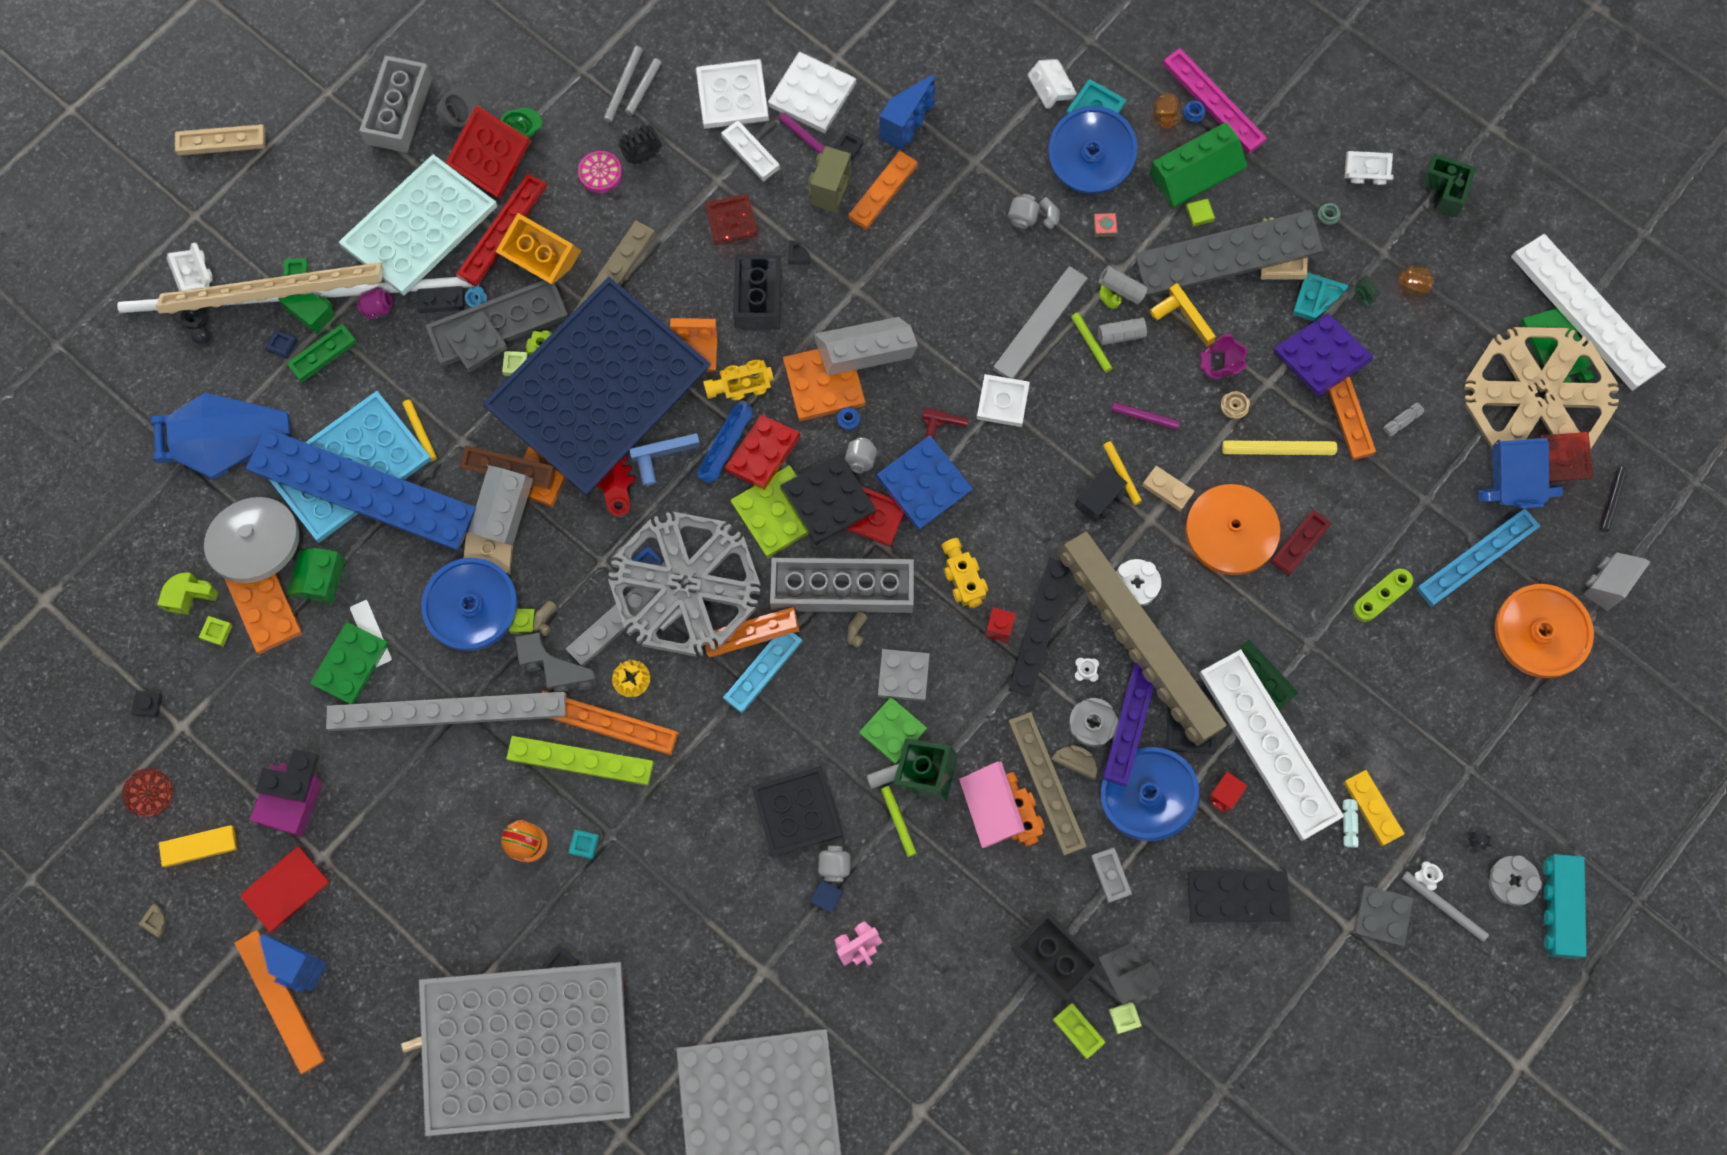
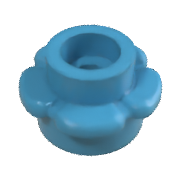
M471 287L465 294V300L469 306L474 307L485 303L487 295L481 287Z

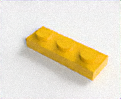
M1367 770L1343 782L1351 797L1357 801L1360 812L1381 847L1404 835L1403 830Z

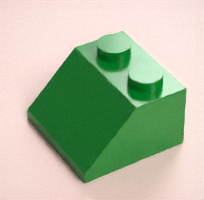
M319 548L299 551L287 596L333 604L345 559L338 552Z

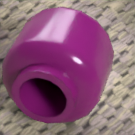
M380 287L363 291L359 295V302H357L360 314H364L371 320L389 314L393 306L389 292Z

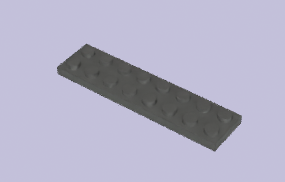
M1312 210L1139 252L1135 254L1142 284L1148 288L1145 295L1150 297L1169 292L1170 287L1178 283L1181 289L1320 255L1323 253V248Z

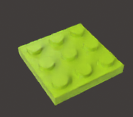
M790 465L777 472L765 490L753 486L730 500L767 559L808 535L780 489V485L797 477Z

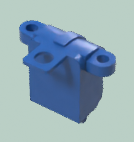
M1547 438L1509 440L1494 443L1492 447L1494 486L1492 489L1479 490V501H1496L1499 505L1535 508L1544 507V503L1549 500V497L1563 496L1562 485H1549V442Z

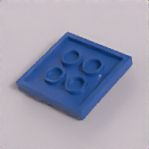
M931 436L925 438L875 476L918 531L973 490Z

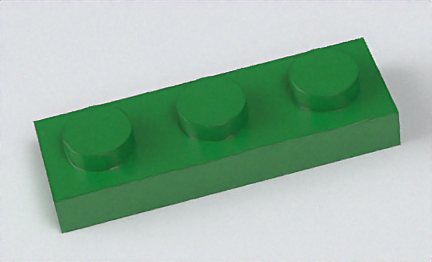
M340 324L287 362V365L303 383L357 344V341L346 327Z

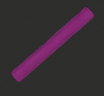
M786 113L781 114L779 117L780 121L818 154L823 153L825 147Z
M1115 402L1111 410L1178 430L1180 421Z

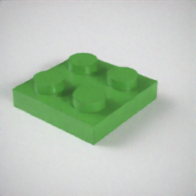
M890 697L859 734L896 765L900 761L905 739L918 740L925 733L927 727Z

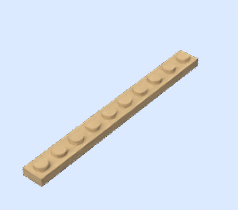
M382 262L163 293L159 296L156 308L159 314H172L182 310H198L202 307H219L230 303L241 304L245 301H262L272 297L284 298L293 294L305 295L314 291H330L342 287L352 288L363 284L374 285L382 281L384 268Z

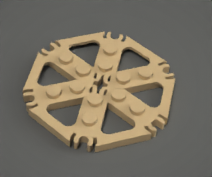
M1531 327L1508 329L1506 332L1509 337L1508 340H1504L1500 334L1497 335L1496 342L1494 338L1492 339L1465 381L1468 384L1464 386V390H1471L1473 392L1472 396L1467 395L1464 397V405L1491 449L1494 443L1499 441L1527 439L1540 418L1558 446L1556 450L1549 451V462L1568 463L1576 458L1573 450H1579L1582 456L1587 453V450L1588 452L1591 450L1618 406L1614 405H1617L1619 399H1612L1609 396L1610 393H1617L1619 391V388L1616 387L1618 383L1591 340L1583 347L1586 336H1583L1580 341H1575L1573 339L1575 330H1572L1565 337L1569 328ZM1527 338H1554L1558 343L1557 348L1542 371L1525 345ZM1496 354H1501L1517 382L1487 381L1483 378L1482 373L1491 358ZM1580 356L1589 357L1601 376V380L1598 383L1562 382ZM1538 389L1540 392H1546L1544 399L1535 396ZM1484 405L1519 406L1505 429L1500 432L1495 431L1482 412ZM1564 407L1599 408L1601 416L1592 430L1587 434L1579 432Z

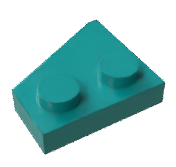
M1307 273V279H1303L1292 315L1315 321L1346 292L1348 285Z

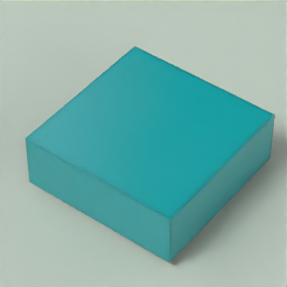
M575 830L569 854L593 860L600 836Z

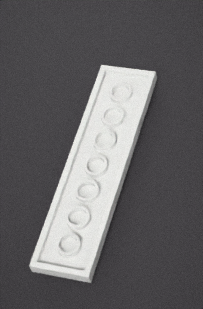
M1545 234L1517 250L1511 256L1582 336H1586V341L1591 340L1599 355L1632 391L1666 367Z
M1240 649L1202 670L1199 673L1200 677L1299 839L1303 841L1344 817L1242 650Z

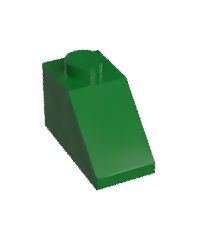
M314 293L289 295L278 299L285 310L315 334H318L335 317L331 309L333 305L325 297L319 298Z

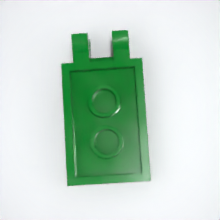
M1558 308L1528 316L1521 320L1522 327L1569 328L1565 337L1572 330H1575L1573 339L1580 341L1575 327ZM1530 337L1528 340L1543 370L1557 348L1558 343L1554 338ZM1580 356L1562 383H1573L1569 376L1574 374L1578 383H1589V381L1593 380L1594 375L1589 370L1592 366L1589 357Z

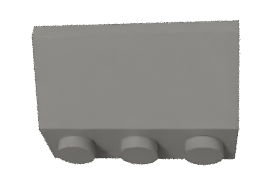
M488 466L468 532L513 546L533 478L506 469Z

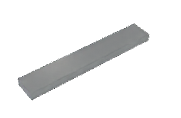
M1069 266L994 365L993 370L1005 378L1014 379L1087 282L1088 277Z

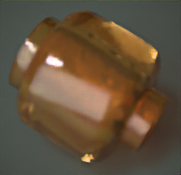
M1171 93L1160 95L1153 104L1154 122L1163 128H1170L1181 120L1182 103L1180 99Z
M1410 265L1406 271L1402 270L1400 272L1398 284H1401V291L1403 293L1421 297L1425 293L1430 292L1434 276H1431V272L1427 268Z

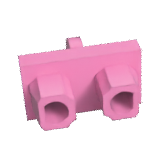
M862 922L855 928L859 936L858 938L850 942L845 934L835 939L838 949L836 952L844 966L852 961L856 965L865 961L870 966L873 964L870 956L877 953L875 947L882 943L875 927L871 928L866 922Z

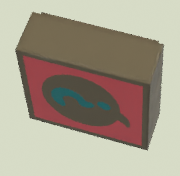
M1098 213L1093 215L1095 237L1117 236L1116 213Z

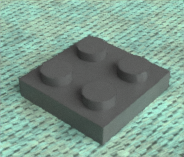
M483 311L444 334L446 340L468 372L473 371L508 349Z
M1366 885L1362 886L1353 935L1404 947L1413 898Z

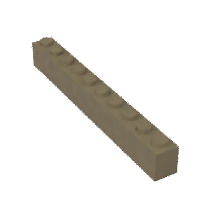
M1086 531L1064 544L1059 552L1062 563L1072 571L1077 584L1085 589L1089 601L1097 606L1103 620L1110 624L1115 631L1117 640L1128 649L1130 658L1135 663H1138L1143 670L1145 679L1153 684L1160 700L1165 702L1170 708L1173 718L1181 723L1188 739L1194 742L1196 746H1199L1218 734L1227 726L1088 532Z

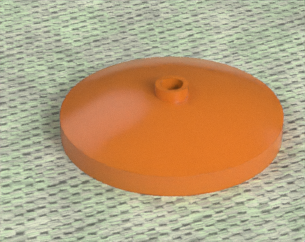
M1226 484L1211 488L1198 497L1188 513L1185 532L1192 553L1203 565L1221 574L1243 575L1259 569L1271 558L1279 543L1280 523L1271 503L1259 492L1242 485Z
M1534 584L1517 590L1501 605L1495 620L1496 640L1503 655L1514 667L1534 677L1556 678L1564 676L1578 668L1586 660L1592 649L1594 629L1588 611L1573 594L1554 585Z

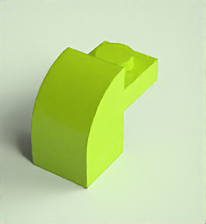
M180 573L171 577L165 583L157 605L167 612L189 615L193 597L216 601L219 592L212 587L211 583L198 580L191 573Z

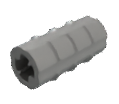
M1109 265L1104 269L1098 281L1099 284L1105 286L1108 290L1114 291L1117 295H1121L1126 300H1130L1137 305L1143 300L1148 289L1147 286L1141 284L1138 280L1132 279L1129 275H1125Z
M1144 318L1099 325V341L1101 345L1146 338L1147 327Z

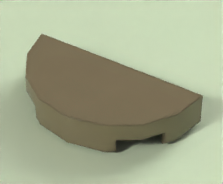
M1074 745L1064 747L1056 751L1051 758V761L1094 781L1096 779L1097 767L1092 754L1083 747Z

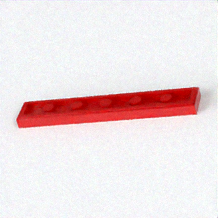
M530 174L524 177L457 272V278L475 287L479 285L500 255L496 250L517 213L524 217L528 215L547 188L546 182Z

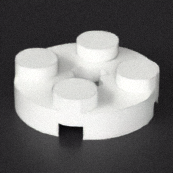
M1134 559L1121 564L1117 570V574L1141 607L1148 605L1156 598L1161 588V577L1153 563ZM1139 578V580L1143 581V584L1140 585V588H1136L1134 584H1131V581Z

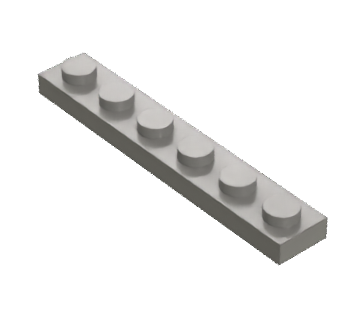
M665 561L660 566L666 567ZM638 587L632 589L624 597L629 613L636 616L659 591ZM616 604L566 648L567 652L580 666L584 667L624 631Z

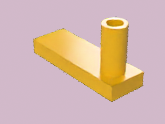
M1178 283L1170 287V297L1149 309L1152 317L1157 321L1174 309L1179 308L1206 347L1215 343L1216 336Z

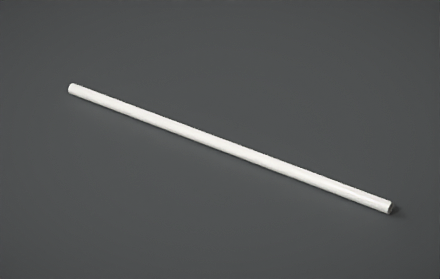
M457 277L421 279L409 292L425 288L452 286L466 288L475 286ZM381 282L374 285L363 284L352 288L342 287L330 291L321 290L311 293H314L319 298L322 296L325 298L358 296L363 291L375 287H380L389 293L399 292L387 282ZM280 297L267 298L262 301H245L241 304L277 302ZM158 299L118 302L119 313L156 311ZM230 303V304H223V305H237V304Z

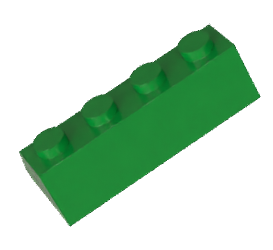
M1225 122L1153 161L1149 175L1172 208H1175L1247 169V164L1238 136L1228 122Z

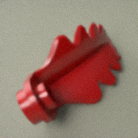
M627 456L596 486L604 491L609 513L618 517L624 516L630 509L627 488L636 479L634 475H627L632 470V466L623 465L628 460ZM620 501L623 505L616 507L614 503Z

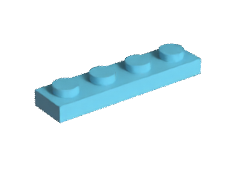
M794 633L772 639L725 694L723 699L743 714L801 645L802 639Z

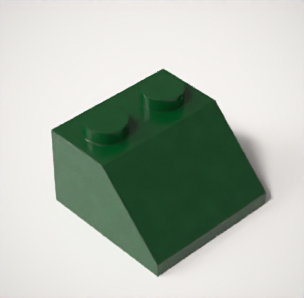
M905 739L894 785L925 798L947 801L958 755L949 745Z

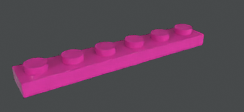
M1180 48L1164 59L1162 65L1197 101L1203 104L1206 111L1220 125L1228 122L1238 136L1242 148L1248 154L1265 143L1267 138Z

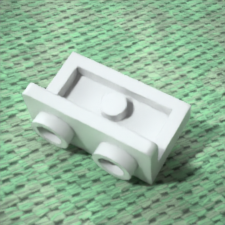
M1039 60L1028 73V77L1046 108H1051L1059 100H1072L1077 95L1058 60Z
M1347 151L1344 179H1351V183H1364V180H1373V184L1386 185V182L1393 180L1394 176L1391 175L1393 153Z
M192 243L188 251L168 253L167 260L179 291L209 287L210 282H212V274L210 269H206L204 253L202 250H199L197 243Z

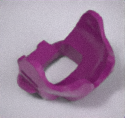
M1224 334L1215 343L1208 346L1205 352H1200L1201 364L1199 365V370L1204 371L1212 379H1221L1222 377L1237 374L1248 365V363H1245V357L1249 350L1234 340L1232 334ZM1211 353L1223 354V369H1211Z

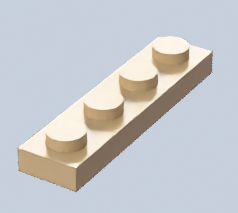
M263 125L175 132V152L178 156L265 148V128Z

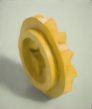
M629 659L628 661L620 662L619 666L614 669L612 683L615 690L622 696L636 697L644 693L648 688L650 673L647 667L640 661ZM626 671L632 675L637 674L635 676L636 686L630 681L625 682L627 679Z

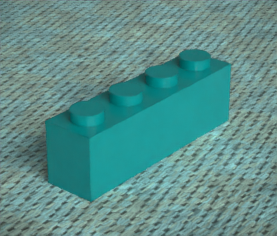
M1554 854L1547 857L1543 864V873L1546 875L1547 882L1543 891L1544 899L1547 900V910L1544 912V923L1547 925L1544 947L1547 950L1548 957L1584 958L1586 957L1585 860L1581 856Z

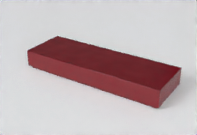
M1312 510L1270 563L1289 577L1332 523L1315 510Z

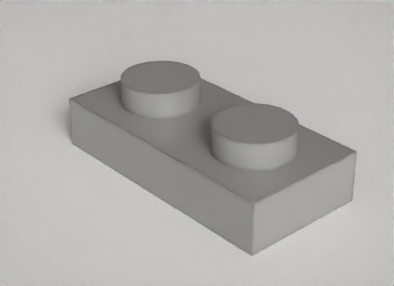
M1115 848L1091 855L1092 863L1107 902L1111 903L1131 896L1132 892Z

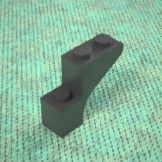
M540 633L515 637L519 665L528 672L538 671L544 666L546 684L550 692L568 693L570 689L578 688V690H588L592 688V685L598 684L597 678L591 669L550 656L545 650Z

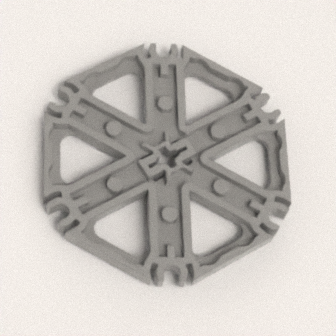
M668 512L666 513L667 522L660 523L656 516L654 517L656 527H654L650 519L613 557L614 561L611 562L612 567L619 568V571L617 573L609 572L610 579L608 581L624 630L626 631L628 628L627 634L629 636L636 631L640 632V636L636 639L638 644L641 643L643 647L695 657L697 656L694 647H697L699 655L702 656V647L704 645H709L712 652H714L715 644L713 641H716L720 649L753 614L756 607L751 606H757L758 600L751 599L750 595H760L759 588H761L744 536L740 540L741 533L739 531L734 536L728 535L732 525H727L726 521L673 512L675 521H672L671 514ZM693 527L710 531L713 536L689 560L680 534L681 529ZM654 538L658 541L666 567L632 561L631 557L647 539ZM735 553L740 556L746 573L744 581L710 575L728 555ZM684 578H687L688 583L691 585H686L685 589H683L681 584L677 582H683ZM632 586L659 591L636 616L629 613L623 596V590L626 587ZM703 600L736 606L739 610L738 615L723 631H714ZM680 607L689 633V640L686 643H676L659 639L656 635L658 629Z

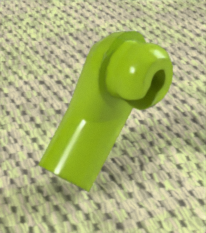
M1101 285L1100 299L1108 308H1117L1122 302L1121 297H1117V294H1113L1110 289L1108 290L1105 286Z

